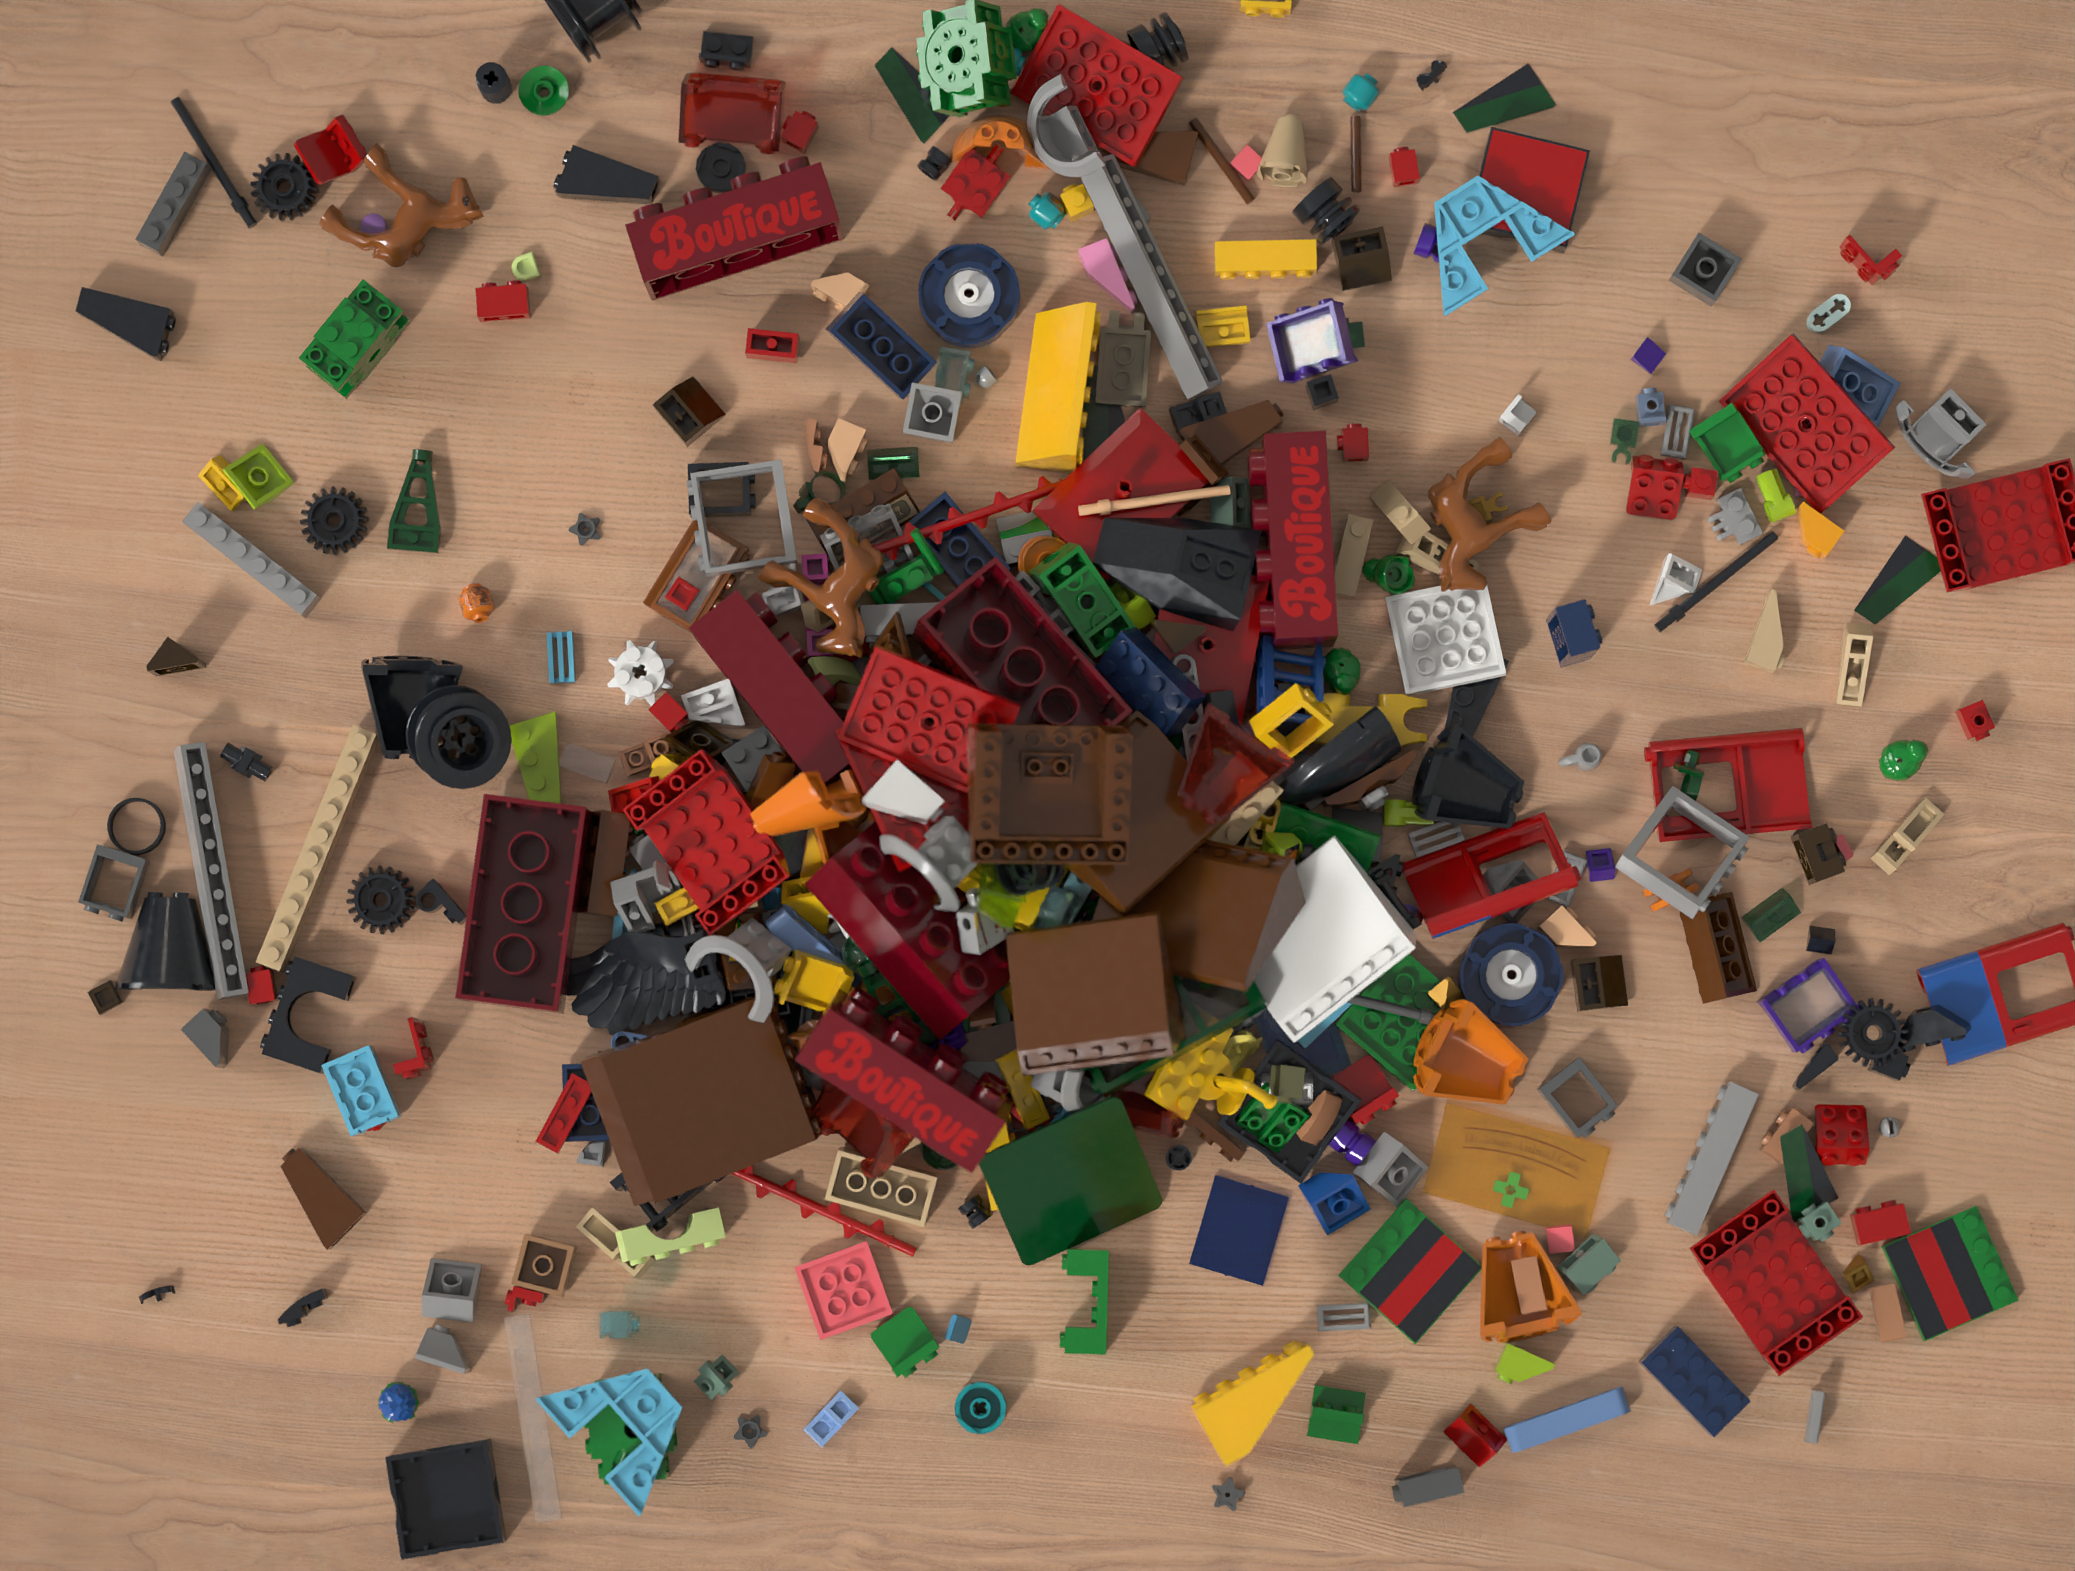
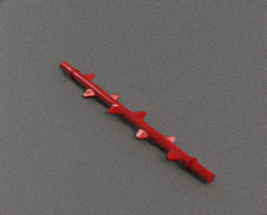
M1044 476L1039 477L1037 489L1009 499L1000 491L995 492L993 504L965 514H961L956 508L951 507L949 508L947 520L919 530L924 538L928 537L938 545L941 544L943 532L971 522H975L981 529L987 527L988 517L1018 506L1028 514L1032 510L1034 500L1048 496L1063 480L1061 478L1058 482L1051 483ZM910 522L905 523L902 536L872 545V547L886 554L891 560H895L899 547L915 542L910 533L916 527Z
M753 1165L732 1173V1175L756 1185V1194L760 1199L772 1192L800 1205L801 1216L805 1219L815 1212L842 1224L844 1237L847 1239L859 1232L886 1244L888 1248L892 1247L912 1257L917 1250V1247L895 1238V1235L891 1236L884 1233L883 1220L879 1219L869 1226L842 1214L839 1203L832 1202L825 1206L797 1193L796 1181L793 1179L781 1186L755 1174Z

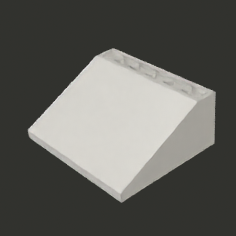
M1335 835L1296 865L1306 903L1254 979L1268 1005L1267 1009L1294 1043L1416 948V932Z

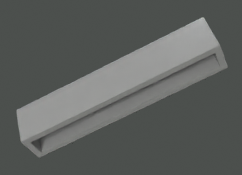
M199 502L196 503L182 521L305 619L321 600L318 595Z
M1727 1082L1726 1086L1721 1085L1716 1099L1719 1100L1716 1109L1711 1108L1706 1118V1122L1709 1123L1705 1133L1701 1131L1695 1145L1699 1147L1695 1156L1691 1155L1685 1169L1689 1170L1685 1180L1680 1179L1675 1189V1193L1678 1194L1675 1203L1670 1202L1664 1216L1668 1217L1667 1224L1692 1235H1698L1759 1094L1733 1082Z

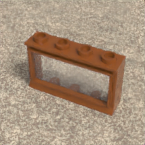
M697 520L691 522L643 601L646 607L690 633L689 627L722 602L724 598L721 596L725 589L730 590L737 579L734 576L736 572L706 576L705 570L700 571L698 556L703 555L701 545L696 546L694 531L699 530ZM706 523L713 566L749 560L750 555L747 554L749 551L747 546ZM678 576L700 590L687 612L665 599L666 594Z

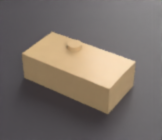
M840 1147L837 1152L825 1200L924 1227L939 1174Z

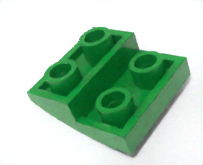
M1265 1082L1261 1088L1269 1093L1270 1083ZM1253 1097L1235 1118L1237 1125L1257 1136L1258 1142L1279 1153L1307 1120L1309 1113L1295 1101L1292 1104L1277 1102L1273 1108L1267 1109L1262 1102Z

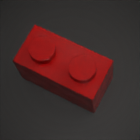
M508 281L507 285L497 286V283H483L481 287L475 288L477 318L480 322L531 318L529 289L526 284H522V281Z
M748 328L745 349L746 357L750 359L797 363L800 343L799 334Z
M1890 1200L1880 1203L1881 1208L1872 1210L1871 1205L1856 1208V1214L1850 1215L1857 1245H1865L1911 1234L1904 1203L1896 1204V1200Z

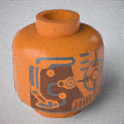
M475 583L464 587L458 597L463 617L467 620L482 623L487 621L489 615L494 611L495 605L490 590L485 586H481V584Z

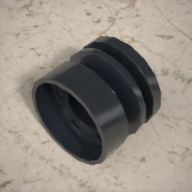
M1166 12L1159 15L1162 26H1160L1155 18L1150 19L1151 32L1142 24L1127 31V37L1132 47L1163 65V60L1167 59L1173 67L1177 66L1175 54L1181 62L1189 60L1182 33Z
M1333 177L1328 178L1312 190L1292 212L1303 225L1313 220L1316 222L1310 230L1311 235H1315L1323 230L1317 237L1320 245L1340 235L1350 226L1353 219L1360 212V208L1357 205H1353L1345 210L1352 202L1350 197L1340 202L1337 201L1343 189Z
M995 863V870L1001 886L1008 893L1014 896H1026L1059 883L1064 875L1065 864Z

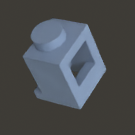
M1657 388L1642 389V394H1637L1635 397L1638 427L1664 425L1666 416L1663 392H1657ZM1647 402H1654L1656 408L1653 410L1649 409Z

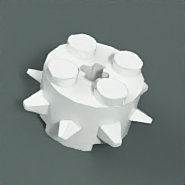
M628 640L627 650L619 658L610 657L608 660L615 667V677L608 683V687L621 688L626 693L625 705H629L634 699H646L652 706L655 703V695L659 694L663 688L672 689L674 686L667 680L666 671L674 663V660L661 659L659 654L656 653V641H653L648 647H636L631 640ZM645 667L646 676H640L637 679L635 671Z

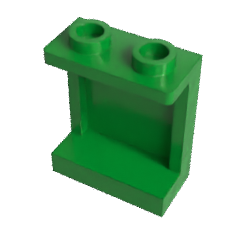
M1734 403L1729 404L1689 430L1715 470L1718 471L1722 482L1727 480L1729 483L1734 482L1743 476L1742 470L1748 466L1751 469L1756 468L1764 462L1762 457L1767 455Z

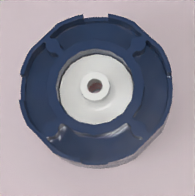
M978 243L949 246L943 249L925 267L919 281V305L925 323L943 341L953 346L978 348L991 344L1014 323L1020 305V289L1017 275L1013 267L997 251L989 246ZM968 293L973 294V296L970 298L966 297L965 295Z
M1506 923L1485 930L1470 942L1459 965L1458 982L1464 1000L1472 1002L1492 1023L1502 1027H1517L1539 1019L1552 1008L1563 984V966L1555 946L1544 934L1522 924ZM1508 971L1514 973L1513 980L1507 977Z

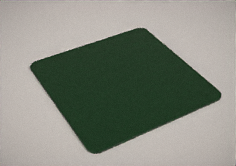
M1109 1097L987 1152L979 1163V1167L1022 1263L1028 1266L1154 1211L1162 1204V1197L1124 1105L1118 1097Z

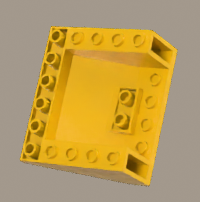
M1083 302L1036 313L1016 454V467L1071 474L1083 462L1084 438L1079 437L1080 427L1085 428L1087 412L1082 411L1084 402H1089L1091 387H1086L1087 377H1092L1094 362L1089 361L1090 352H1096V346L1099 344L1101 311H1097V303Z
M1293 1340L1282 1347L1284 1352L1275 1356L1274 1353H1271L1260 1359L1262 1363L1260 1366L1253 1369L1250 1365L1239 1371V1378L1230 1382L1229 1378L1215 1385L1217 1390L1208 1395L1205 1391L1193 1398L1195 1403L1191 1407L1226 1467L1250 1453L1313 1357L1314 1353L1308 1344L1303 1341Z

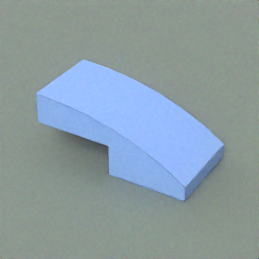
M840 1390L804 1428V1431L822 1448L859 1407Z

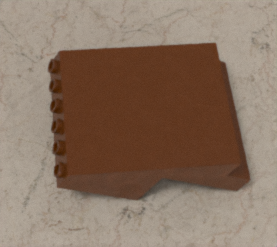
M756 995L686 1017L672 1029L590 1055L581 1061L634 1206L652 1200L656 1204L813 1142L822 1135L823 1125L821 1119L815 1115L813 1097L805 1088V1076L795 1061L796 1051L793 1045L788 1042L786 1036L787 1027L785 1022L780 1020L777 1012L779 1009L778 1002L775 997L773 1008L764 1023L748 1018L755 1003Z

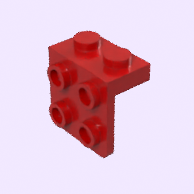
M344 115L335 117L324 130L297 139L294 143L295 149L318 184H324L357 171L367 155L365 147L357 138L352 126Z
M1848 235L1839 246L1842 250L1840 254L1843 259L1849 264L1852 262L1858 269V276L1866 283L1869 281L1871 285L1876 283L1881 277L1884 280L1888 279L1900 266L1898 261L1902 255L1897 249H1894L1876 265L1851 235Z
M1645 454L1632 456V476L1626 512L1630 515L1669 520L1675 519L1684 477L1683 462H1679L1675 458L1655 459Z
M415 1017L408 1018V1023L417 1058L393 1064L395 1074L407 1080L422 1076L421 1071L432 1069L430 1063L434 1062L432 1050L425 1045L424 1038L427 1037L425 1024Z
M1371 1055L1364 1056L1332 1077L1362 1098L1350 1115L1354 1124L1361 1122L1364 1125L1375 1118L1373 1113L1380 1108L1385 1112L1397 1104L1395 1099L1399 1097V1094L1395 1088L1391 1087Z
M1816 1105L1814 1109L1817 1138L1815 1151L1821 1163L1825 1166H1832L1834 1164L1866 1165L1870 1144L1865 1106Z

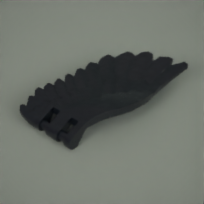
M706 930L684 937L637 931L623 934L610 940L592 953L571 959L567 996L577 995L571 1003L572 1011L578 1015L588 1016L587 1022L590 1027L599 1029L607 1027L609 1034L615 1035L618 1032H623L628 1027L634 1031L644 1023L646 1025L652 1024L658 1017L660 1020H664L670 1014L672 1017H675L681 1012L683 1014H688L692 1011L697 1013L705 1007L708 1009L712 1008L717 1002L718 1005H722L727 999V989L723 973L719 971L716 963L718 961L716 952L708 953L703 957L699 967L706 965L709 975L699 978L696 968L693 972L688 969L685 961L690 950L688 943L709 936Z

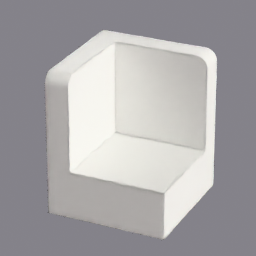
M1520 394L1516 396L1498 420L1517 436H1519L1536 414L1533 408L1521 400L1523 396Z

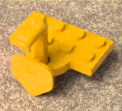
M1195 1005L1207 1028L1220 1021ZM1187 1010L1182 1019L1185 1035L1181 1042L1200 1032L1189 1010ZM1232 1028L1158 1068L1144 1094L1184 1120H1188L1198 1099H1217V1110L1224 1115L1236 1113L1247 1094L1262 1102L1267 1109H1271L1277 1104V1097L1275 1095L1269 1094L1253 1083L1255 1077L1253 1070L1240 1067L1232 1074L1230 1061L1222 1053L1233 1032Z

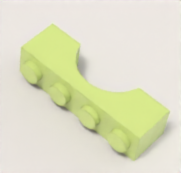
M719 1207L690 1214L684 1231L673 1240L656 1237L649 1231L646 1225L615 1233L622 1263L630 1261L631 1266L645 1263V1257L655 1255V1260L670 1257V1251L679 1249L680 1254L695 1251L694 1245L702 1243L704 1248L719 1245V1239L726 1238Z

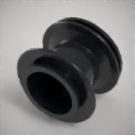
M545 0L554 16L588 63L592 61L590 56L593 54L598 59L601 58L600 53L596 49L595 38L624 18L628 17L638 31L642 29L633 14L634 12L642 13V9L636 0Z
M443 686L429 692L416 703L410 713L406 726V743L414 762L433 780L450 788L469 789L485 784L501 771L507 762L511 750V729L503 711L485 695L466 686ZM465 715V719L462 722H457V717ZM474 725L478 726V732L471 734L470 728ZM455 729L460 732L457 735V741L451 737L454 735ZM441 736L443 743L438 746V738ZM473 743L474 749L471 752H466L467 744ZM456 749V756L449 758V750Z

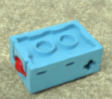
M365 1046L321 1065L350 1136L355 1137L367 1131H379L386 1123L402 1117L373 1046Z

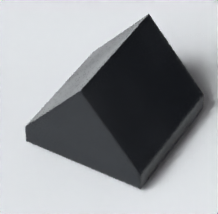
M1809 926L1806 951L1832 955L1836 942L1835 929Z

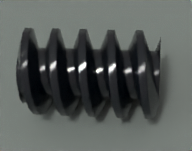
M487 62L477 69L475 74L476 84L487 102L500 104L510 97L512 84L505 69L500 64Z

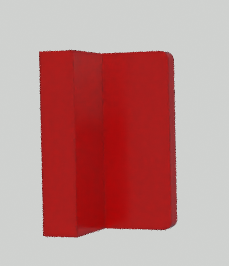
M1471 1403L1444 1430V1434L1478 1467L1483 1466L1497 1454L1507 1441V1438Z

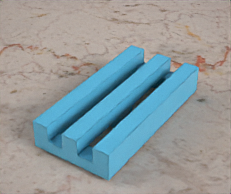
M547 632L549 683L575 682L573 632ZM553 638H557L559 678H555ZM563 638H567L569 677L564 675Z

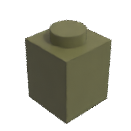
M1287 1065L1271 1066L1269 1094L1275 1095L1279 1103L1292 1104L1293 1100L1302 1099L1305 1068Z

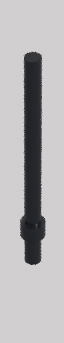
M180 97L173 99L171 104L231 199V206L234 211L241 215L249 229L257 225V222L248 209L249 204L244 196L239 195Z
M1772 531L1680 605L1675 604L1668 610L1669 613L1654 624L1657 631L1661 633L1673 622H1679L1686 616L1685 613L1776 542L1779 539L1778 536Z

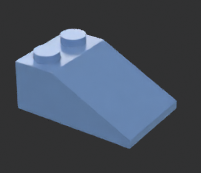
M1828 345L1820 363L1878 427L1900 382L1848 349Z

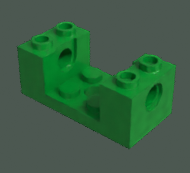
M1067 542L1028 572L1033 581L1041 588V593L1051 595L1074 629L1070 634L1071 637L1088 656L1097 658L1109 648L1120 631L1136 628L1079 544ZM1085 594H1089L1092 597V604L1088 608H1083L1080 603L1082 596Z
M1068 1249L1067 1254H1062V1270H1067V1275L1098 1276L1097 1281H1092V1297H1097V1307H1092L1091 1323H1096V1327L1065 1326V1332H1060V1348H1065V1354L1106 1355L1109 1250Z

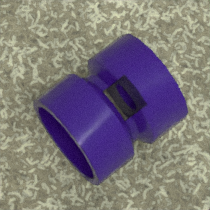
M1424 224L1414 254L1426 259L1431 256L1434 262L1439 263L1438 246L1434 245L1435 243L1437 244L1435 226Z
M1348 1119L1328 1145L1338 1153L1344 1152L1345 1158L1357 1167L1374 1146L1376 1140L1366 1132L1360 1133L1359 1127Z

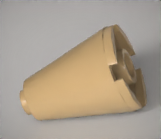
M1285 114L1283 117L1278 118L1258 166L1257 176L1260 180L1264 181V178L1271 180V185L1285 188L1298 187L1301 181H1303V184L1306 183L1308 174L1303 122L1298 119V116Z

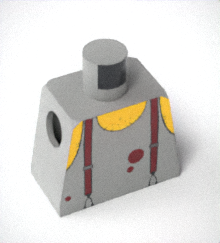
M972 888L966 892L969 904L957 912L962 951L982 954L1005 940L1008 932H1014V929L998 898L983 897L981 888Z

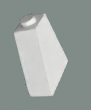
M898 760L862 800V804L865 807L922 824H927L930 819L935 822L944 811L941 808L944 800Z

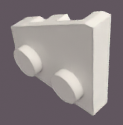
M729 679L681 695L689 720L745 726Z

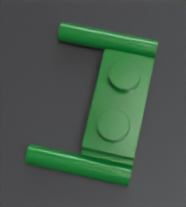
M919 528L911 531L910 535L919 547L922 555L878 578L879 583L876 588L871 592L868 590L876 605L886 604L887 602L892 603L934 579L933 576L944 572V568Z

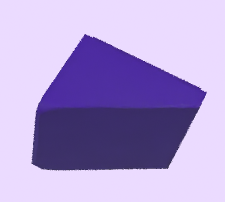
M1647 337L1631 360L1649 374H1652L1666 353Z
M1611 848L1586 851L1590 882L1612 880L1615 878V864Z

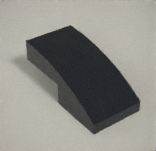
M1220 391L1198 397L1194 401L1168 409L1176 433H1179V430L1184 427L1227 413Z

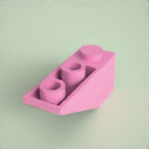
M1106 238L1080 248L1079 256L1088 278L1131 314L1134 313V305L1138 304L1133 290L1128 291L1125 282L1128 281V277L1124 267H1118L1115 259L1119 256L1115 251L1113 243L1109 245Z

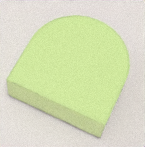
M533 252L520 255L513 261L512 272L518 280L530 281L541 277Z

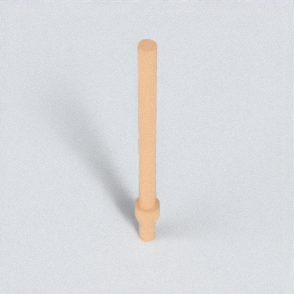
M1223 485L1116 501L1104 499L1098 500V503L1078 506L1080 516L1097 513L1101 516L1111 514V511L1230 495V486Z

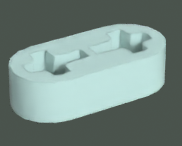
M1836 294L1817 307L1807 318L1808 329L1816 334L1829 329L1850 311L1851 302L1849 298L1843 294ZM1834 301L1838 303L1842 301L1844 303L1842 307L1843 312L1837 310L1832 314L1829 311L1834 307ZM1824 314L1827 315V318L1822 323L1824 327L1813 325L1815 321L1813 316L1820 318Z

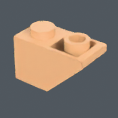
M849 272L816 279L811 283V288L814 290L813 294L822 301L826 302L829 299L836 304L834 307L840 312L858 292L864 293L867 296L871 290L870 285Z
M838 418L828 439L827 449L840 480L845 482L848 475L853 476L858 465V461H855L858 453H864L868 440L865 439L866 429Z
M1561 905L1537 927L1554 946L1591 948L1597 943L1594 940L1596 937L1594 932L1587 925L1582 927L1576 921L1579 917L1569 906L1565 909Z

